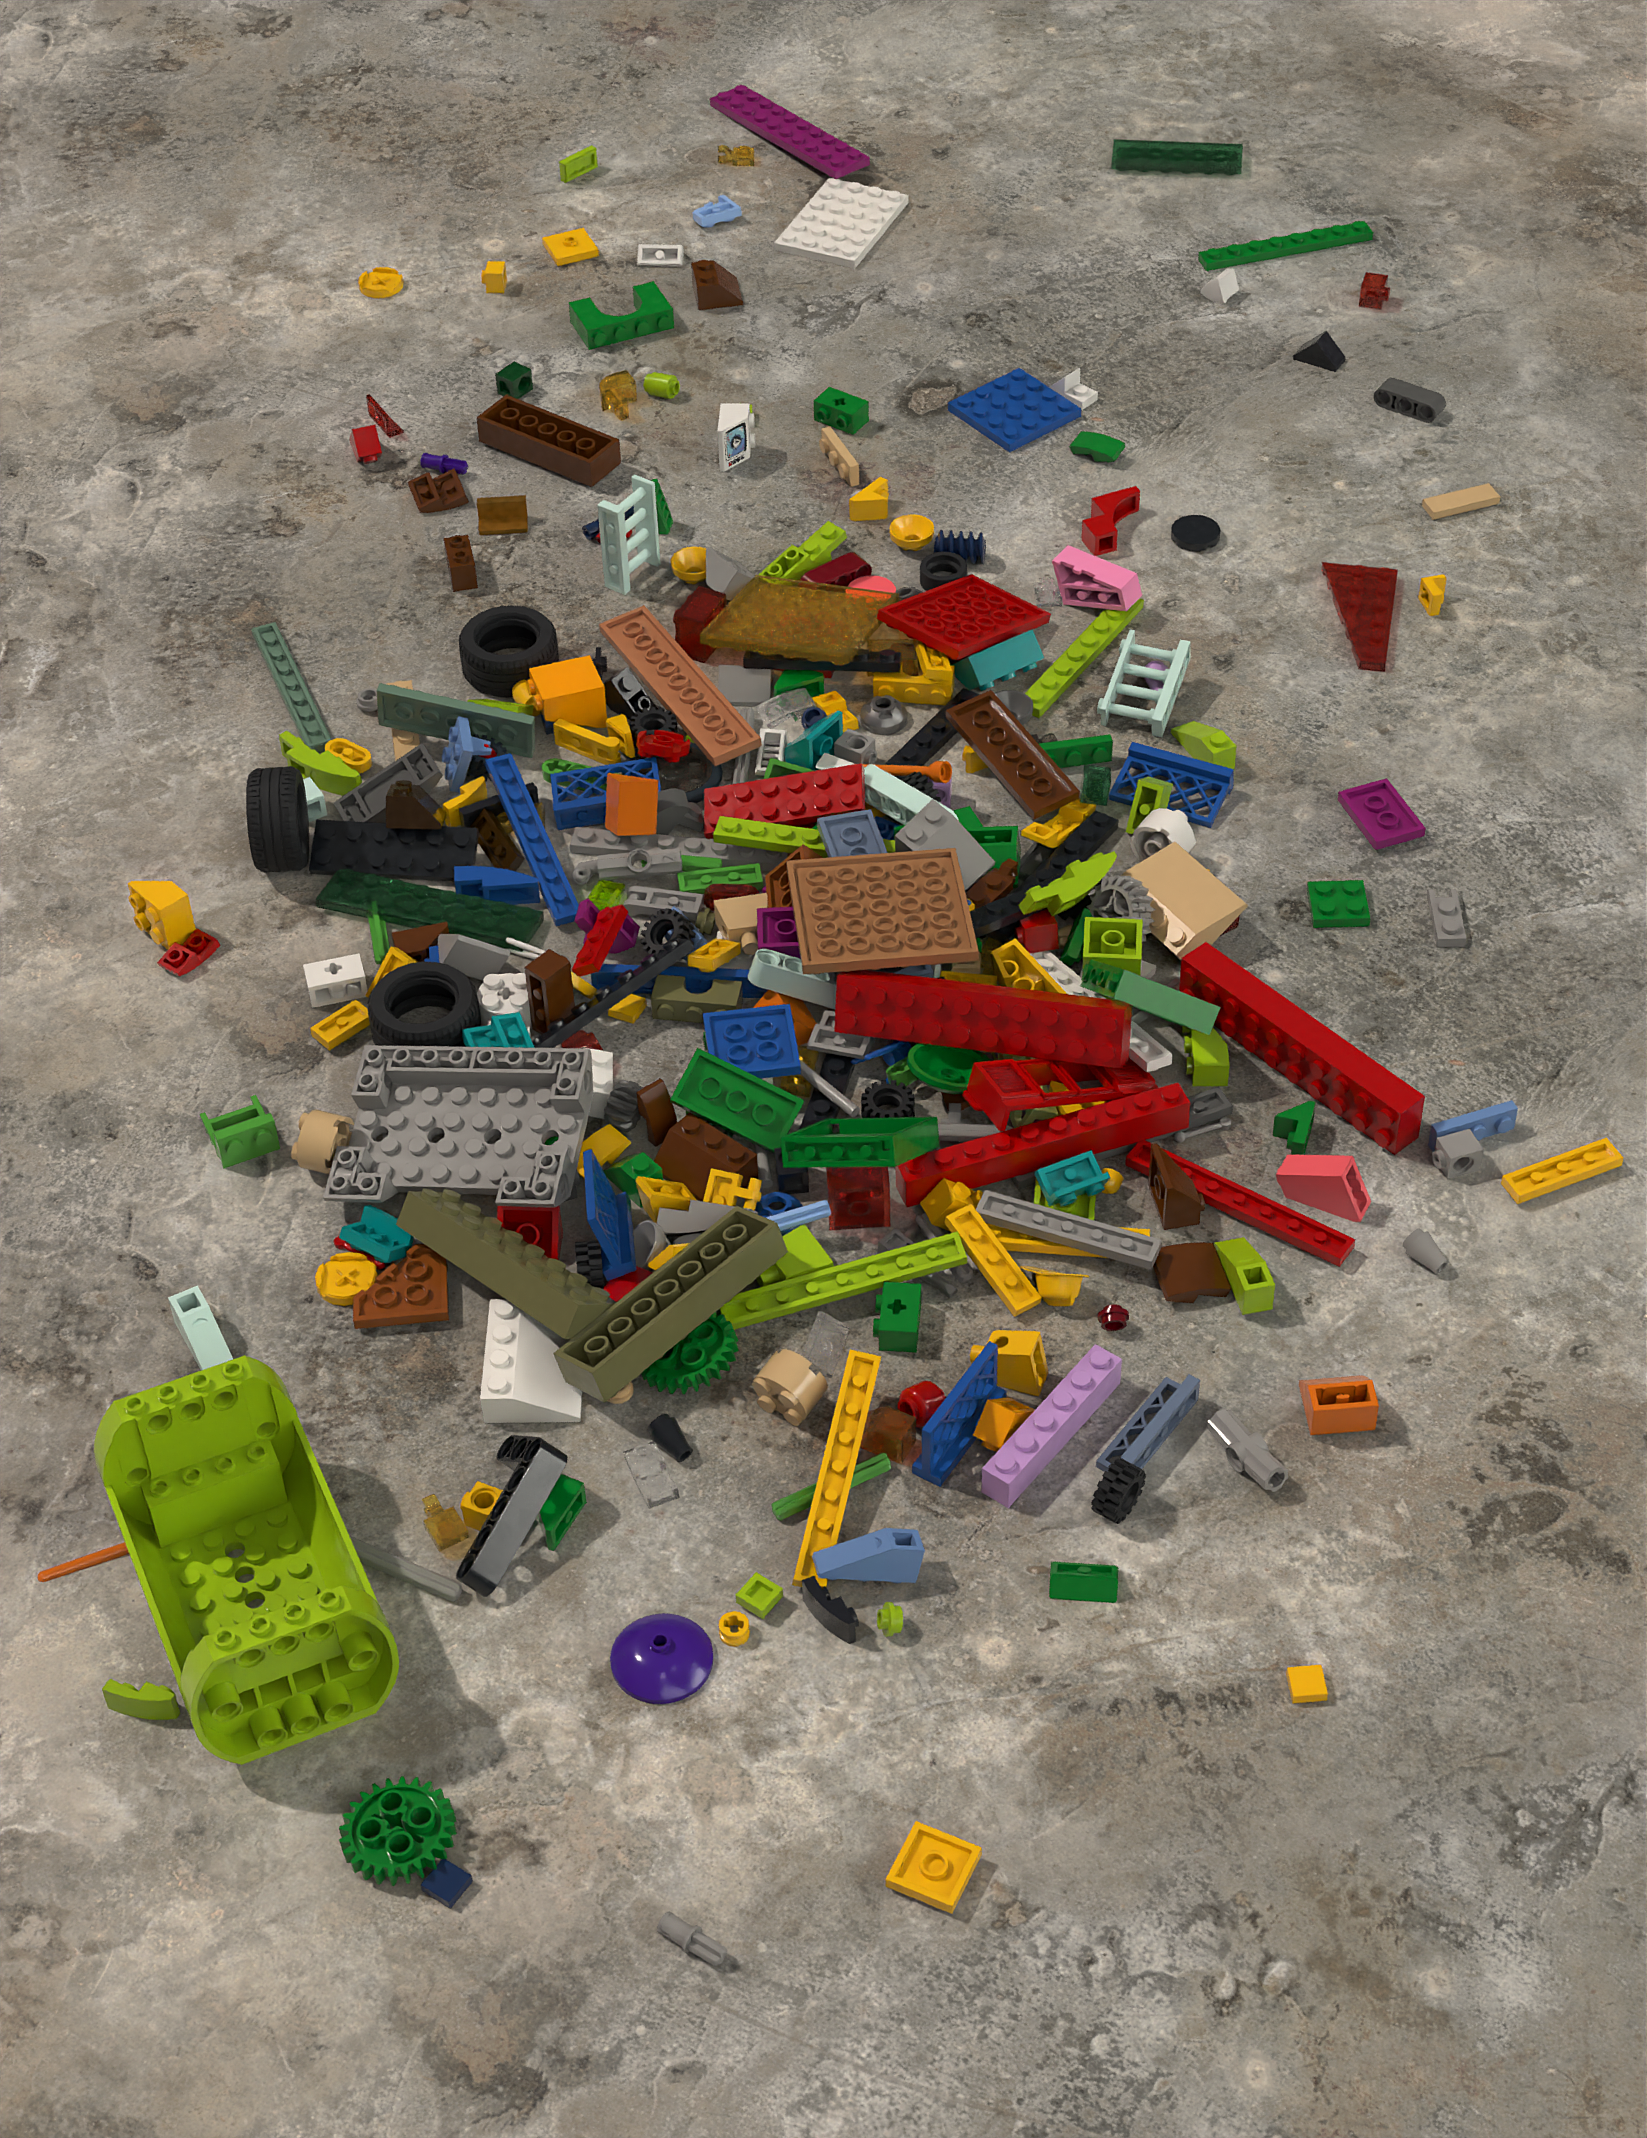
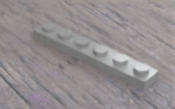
M988 1190L984 1191L976 1207L977 1212L988 1224L1152 1270L1161 1249V1239Z

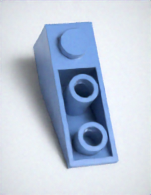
M884 1528L814 1552L812 1558L818 1578L859 1580L863 1582L916 1583L925 1549L918 1530Z

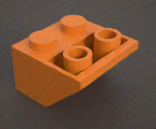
M1364 1375L1299 1380V1389L1310 1435L1375 1430L1379 1404L1371 1379Z

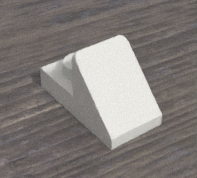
M1080 368L1049 386V388L1080 407L1081 410L1098 399V392L1080 384Z

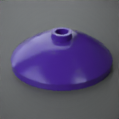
M652 1614L632 1622L617 1636L610 1654L611 1671L618 1686L629 1696L651 1704L673 1703L691 1696L706 1682L713 1667V1648L706 1632L694 1621L676 1614Z

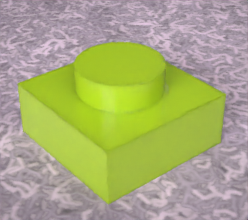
M756 1572L735 1594L736 1603L763 1619L783 1597V1588Z

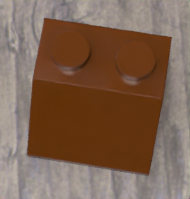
M714 260L691 262L692 286L698 310L743 306L736 276Z

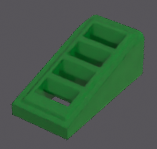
M652 479L651 481L655 483L658 534L668 535L673 524L672 515L658 479Z

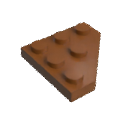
M415 1244L406 1252L407 1256L397 1265L391 1264L375 1278V1284L366 1291L361 1290L353 1297L354 1328L362 1329L449 1320L447 1259L425 1244Z

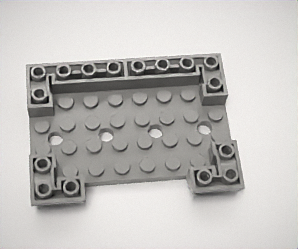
M365 1045L351 1094L359 1108L349 1146H337L323 1199L325 1201L382 1203L398 1192H422L423 1189L443 1192L444 1189H448L458 1194L497 1195L495 1202L497 1206L557 1207L571 1195L594 1094L590 1048ZM388 1133V1136L382 1141H375L378 1135ZM444 1134V1138L440 1139L437 1143L431 1142L434 1136ZM495 1135L501 1136L500 1140L494 1144H488L491 1137ZM553 1136L559 1137L552 1145H545L548 1138Z

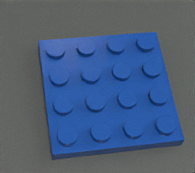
M1021 368L1015 369L948 402L949 412L1009 453L1081 417L1080 407Z

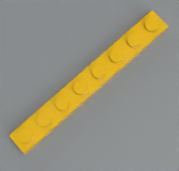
M849 1350L792 1585L802 1587V1580L815 1576L820 1587L827 1586L828 1579L818 1578L812 1555L814 1552L837 1545L881 1356Z

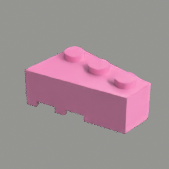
M1068 545L1052 560L1063 605L1127 611L1142 596L1137 573Z

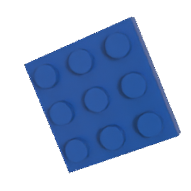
M790 1004L703 1013L709 1054L760 1079L801 1074Z

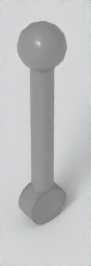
M1223 1117L1220 1119V1122L1188 1132L1178 1131L1175 1133L1174 1139L1176 1142L1182 1143L1188 1137L1219 1128L1228 1130L1231 1128V1120Z

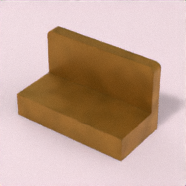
M526 495L477 498L479 535L528 532Z

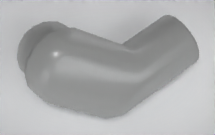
M597 860L580 862L572 873L573 881L579 885L586 884L594 874L598 873Z

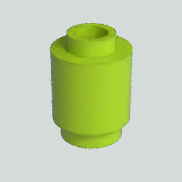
M653 372L645 376L643 387L644 391L652 396L673 399L679 393L680 383L675 375Z

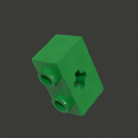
M828 387L813 400L814 420L854 435L869 421V401L832 387Z
M884 1282L883 1293L876 1295V1313H880V1319L874 1318L873 1337L879 1338V1351L917 1353L922 1305L921 1284Z

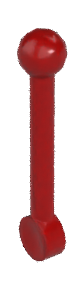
M339 1236L334 1239L333 1242L337 1249L345 1248L350 1252L361 1253L367 1257V1260L375 1264L376 1269L381 1270L384 1268L385 1263L377 1261L374 1257L363 1251L353 1249L350 1244L340 1239Z

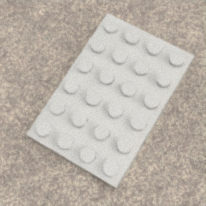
M829 178L774 242V250L855 269L908 204V195L901 194L898 191L883 190L879 187L860 185L857 182L851 183Z

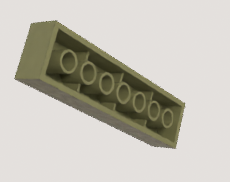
M423 1189L422 1192L408 1191L396 1223L397 1226L562 1338L572 1339L616 1303L609 1298L610 1294L607 1291L591 1286L587 1283L588 1279L586 1277L570 1272L565 1268L566 1265L563 1262L544 1255L545 1251L542 1248L523 1241L521 1234L503 1228L501 1221L485 1216L481 1213L480 1207L464 1202L460 1199L461 1195L448 1189H444L443 1192H435L430 1189Z
M735 1206L553 1353L565 1382L604 1403L614 1397L617 1392L637 1378L646 1368L660 1359L702 1322L709 1319L713 1313L725 1303H728L736 1294L751 1284L770 1266H773L788 1252L778 1224L744 1208Z

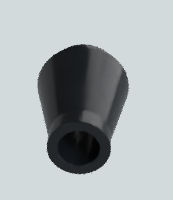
M662 1414L649 1425L650 1439L672 1455L677 1462L686 1460L692 1454L693 1449L688 1444L676 1418L670 1417L668 1414Z

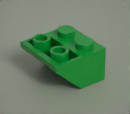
M1018 826L965 828L995 861V865L989 871L993 868L999 869L1001 864L1009 858L1018 862V876H1016V882L1013 884V888H1018L1021 859Z

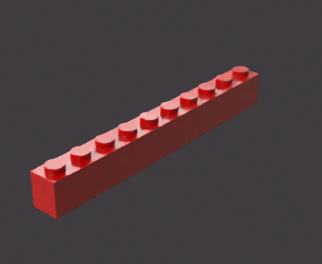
M1177 1082L931 1151L895 1167L896 1188L907 1208L920 1204L943 1178L955 1183L961 1182L967 1188L974 1189L1037 1171L1092 1150L1093 1154L1186 1129L1189 1128L1190 1101Z

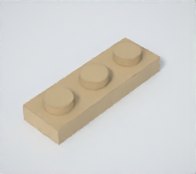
M830 426L822 428V439L819 440L822 453H826L831 465L837 468L840 477L845 479L850 487L859 485V464Z

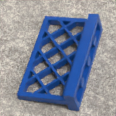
M1132 742L1128 749V757L1109 793V800L1132 806L1137 787L1136 783H1138L1139 779L1147 776L1153 778L1157 775L1168 777L1169 780L1166 782L1173 783L1177 791L1176 794L1170 795L1169 803L1181 799L1185 807L1175 809L1168 803L1167 809L1172 811L1180 810L1186 814L1187 822L1211 828L1226 795H1230L1233 789L1234 769ZM1130 768L1144 771V773L1132 777L1129 770ZM1186 782L1193 784L1195 787L1182 791L1179 784ZM1129 785L1134 790L1133 793L1128 795L1118 793L1121 788ZM1211 789L1220 793L1208 798L1204 791ZM1199 793L1203 800L1190 804L1187 797ZM1206 806L1210 811L1208 817L1195 813V810Z
M656 757L550 774L553 811L557 829L564 830L605 823L606 791L599 787L607 782L608 773L622 772L628 776L654 778L659 780L658 792H660L661 786ZM652 767V770L646 775L639 773L641 769ZM589 777L598 778L593 784L585 781ZM559 782H572L567 788L557 785ZM579 786L586 789L581 795L573 793ZM593 793L599 795L596 797H590ZM566 798L572 799V801L562 802Z
M592 1149L583 1152L587 1221L601 1245L602 1270L607 1281H610L636 1270L631 1200L626 1192L618 1195L615 1194Z
M990 1341L987 1343L923 1427L922 1453L912 1465V1474L941 1487L977 1439V1437L973 1436V1433L987 1399L1007 1398V1390L997 1386V1344Z

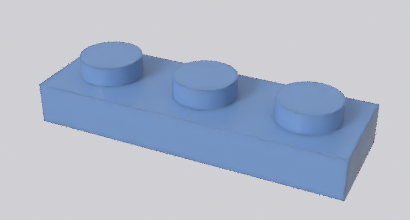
M1511 1100L1431 1124L1428 1146L1434 1152L1438 1137L1470 1129L1478 1141L1485 1137L1512 1130L1515 1127L1518 1107Z

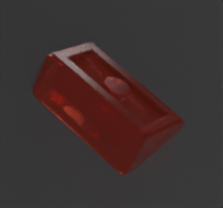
M370 394L366 395L368 414L389 438L404 433V430Z

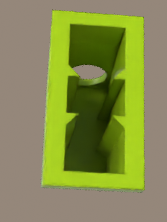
M803 1224L783 1236L788 1252L773 1266H770L759 1275L756 1280L760 1287L834 1267L833 1261L806 1225Z

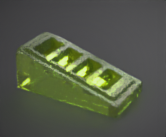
M598 880L588 898L600 911L605 907L617 906L625 891V884Z

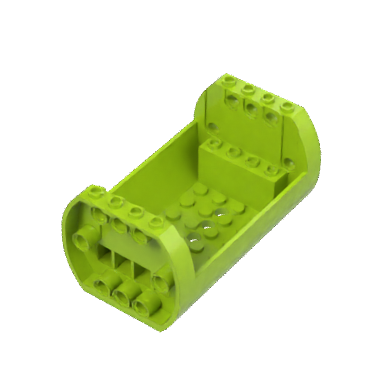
M244 1355L113 1401L104 1414L96 1432L94 1441L96 1465L194 1731L204 1748L223 1760L243 1765L375 1714L386 1701L396 1682L399 1670L397 1645L281 1377L263 1362ZM240 1549L244 1551L239 1557H228V1554L233 1550ZM245 1574L254 1576L251 1581L246 1583L237 1581ZM256 1599H261L264 1601V1603L258 1608H250L247 1606L251 1601Z

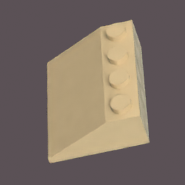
M1176 842L1161 849L1121 875L1131 876L1138 881H1142V886L1149 889L1147 896L1154 898L1150 906L1156 909L1151 912V918L1155 921L1149 925L1152 931L1151 934L1179 960L1205 942L1212 945L1248 907L1243 900Z

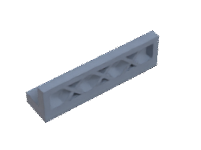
M1189 1374L1179 1384L1165 1377L1096 1460V1467L1104 1472H1108L1109 1465L1111 1464L1108 1461L1113 1456L1122 1455L1120 1458L1143 1469L1198 1401L1200 1380ZM1167 1390L1173 1392L1172 1396L1164 1403L1162 1399L1164 1393ZM1157 1413L1153 1417V1419L1148 1424H1146L1145 1416L1147 1414ZM1139 1434L1134 1442L1129 1445L1127 1438L1130 1435Z

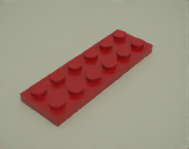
M862 763L706 788L704 789V835L706 839H713V833L720 816L796 826L815 823L817 818L865 810L864 767Z

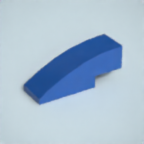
M454 866L457 902L484 900L485 907L540 903L538 878L495 867Z

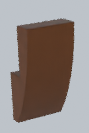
M661 1078L636 1092L639 1114L646 1119L648 1141L655 1147L663 1143L669 1129L677 1123L674 1106L670 1102L671 1097Z

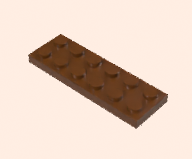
M992 690L946 710L947 720L1033 820L1079 799L1080 791Z

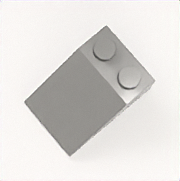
M934 799L894 835L895 852L956 848L965 893L995 865V861L954 815Z

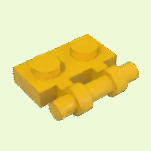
M711 1168L703 1202L736 1206L737 1199L740 1197L745 1198L743 1208L755 1211L756 1204L761 1201L762 1197L760 1192L762 1180L750 1178L748 1189L741 1188L742 1175Z

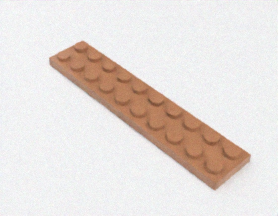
M644 605L599 624L602 635L666 710H670L672 714H675L677 723L714 766L762 746L761 737Z

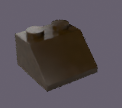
M399 780L395 784H391L386 794V828L442 829L446 819V811L419 785H412V781Z

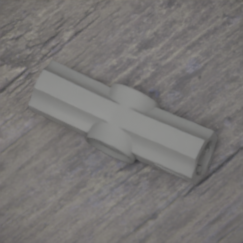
M1223 1408L1215 1412L1214 1416L1208 1421L1207 1429L1225 1449L1226 1457L1232 1468L1239 1473L1246 1471L1265 1490L1269 1489L1271 1492H1275L1282 1488L1283 1483L1288 1479V1469L1269 1453L1268 1446L1263 1437L1257 1432L1250 1433L1231 1410Z

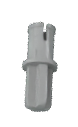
M670 1911L666 1912L659 1921L657 1932L680 1945L682 1951L686 1954L691 1951L712 1965L719 1966L724 1961L727 1954L726 1947L703 1934L700 1926L696 1925L693 1927Z

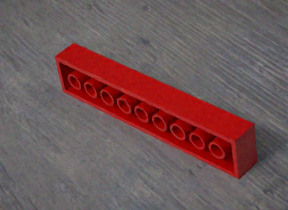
M1203 943L1181 958L1179 991L1221 1007L1214 1026L1223 1031L1226 1036L1237 1041L1247 1051L1255 1054L1266 1062L1269 1067L1280 1072L1290 1082L1298 1085L1309 1093L1312 1098L1320 1101L1331 1109L1334 1114L1345 1119L1355 1129L1363 1132L1380 1147L1385 1148L1393 1155H1396L1419 1138L1425 1100L1423 1094L1209 943Z
M855 970L841 972L837 975L834 1032L1121 1069L1129 1060L1133 1005L1119 1000L880 971Z

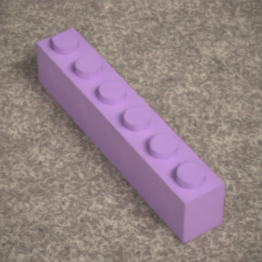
M1095 1344L982 1468V1493L1009 1508L1118 1387L1121 1382L1122 1359Z

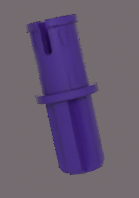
M423 453L420 460L422 468L439 470L443 474L455 468L457 474L464 475L468 469V464L465 460L449 458L446 454L438 456Z

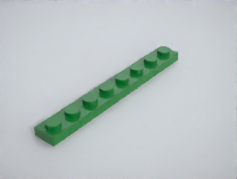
M1355 221L1351 224L1334 225L1329 228L1313 229L1312 231L1292 233L1291 235L1281 237L1275 236L1260 241L1253 240L1249 243L1232 244L1228 247L1210 248L1199 252L1198 260L1206 271L1370 241L1373 240V231L1365 221Z

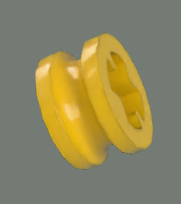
M732 1611L720 1618L718 1624L719 1635L724 1644L735 1647L744 1644L749 1639V1621L745 1614ZM737 1625L738 1632H731L730 1626Z

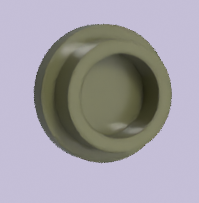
M706 908L704 912L699 911L695 927L699 929L702 935L704 933L711 935L715 924V913L711 912L710 908Z

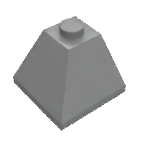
M708 546L706 550V584L714 590L712 594L723 602L728 599L738 603L766 590L768 586L739 561Z

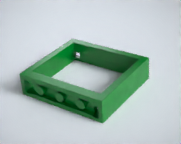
M1092 959L1082 970L1084 974L1080 987L1111 999L1131 1004L1134 1008L1210 1035L1221 1008L1135 973Z
M937 1117L828 1118L780 1137L783 1168L896 1167L940 1147ZM832 1124H839L840 1132L833 1133Z

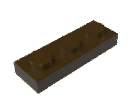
M483 809L469 828H478V844L495 868L516 871L525 858L494 814L487 809Z

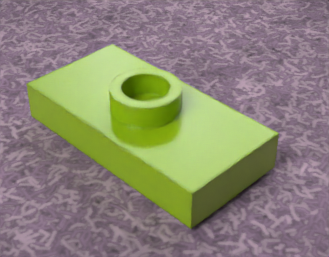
M591 145L559 161L561 181L567 183L597 168L596 147Z

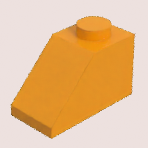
M1010 1397L987 1399L973 1436L982 1440V1446L997 1452L1035 1409Z

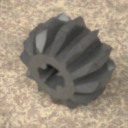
M621 1080L618 1082L614 1090L610 1092L609 1099L607 1100V1105L604 1109V1121L619 1131L629 1132L634 1129L637 1122L641 1119L636 1092L643 1087L633 1081Z

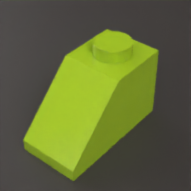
M1148 776L1138 780L1126 828L1127 833L1133 834L1135 829L1153 810L1159 808L1167 809L1173 783Z

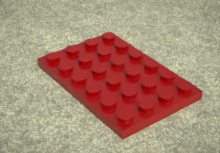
M970 574L878 609L876 619L886 623V626L905 633L911 639H917L925 643L928 648L946 654L949 659L960 660L1049 623L1051 613Z

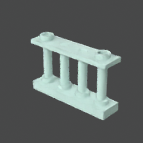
M635 474L631 477L633 493L620 504L615 505L603 500L597 505L605 587L623 595L631 590L629 574L643 562L657 567L661 565L655 483ZM634 505V514L625 521L624 513ZM635 527L636 534L627 541L626 533ZM637 547L638 554L628 562V553Z
M1130 629L1127 638L1121 641L1119 648L1120 657L1105 697L1100 698L1098 702L1097 713L1101 715V725L1103 726L1107 725L1110 714L1148 721V724L1152 725V736L1162 738L1191 658V641L1180 639L1177 649L1168 651L1135 644V630ZM1134 654L1169 661L1171 667L1163 671L1129 663ZM1125 674L1162 681L1164 686L1163 689L1159 688L1156 691L1122 684ZM1118 694L1152 700L1157 705L1155 709L1151 708L1149 711L1115 704V700Z

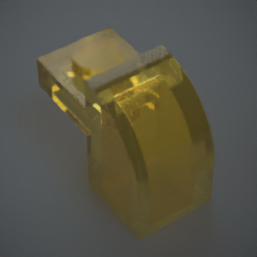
M623 370L606 376L599 384L602 411L610 409L620 421L629 418L628 404L637 401L636 381L627 370Z

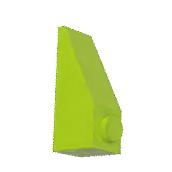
M1196 721L1171 728V734L1194 759L1231 768L1235 771L1237 746L1223 730Z

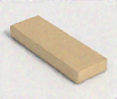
M1487 483L1425 498L1422 500V507L1435 520L1497 505L1500 503V495Z

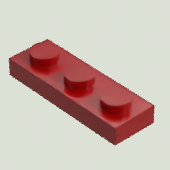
M623 904L611 908L605 907L597 914V920L592 930L587 934V940L578 952L577 959L571 969L577 976L581 977L599 972L628 914V910Z

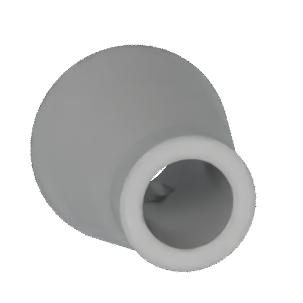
M1420 1228L1416 1229L1403 1242L1406 1254L1431 1269L1435 1274L1443 1271L1449 1263L1427 1231L1423 1232Z

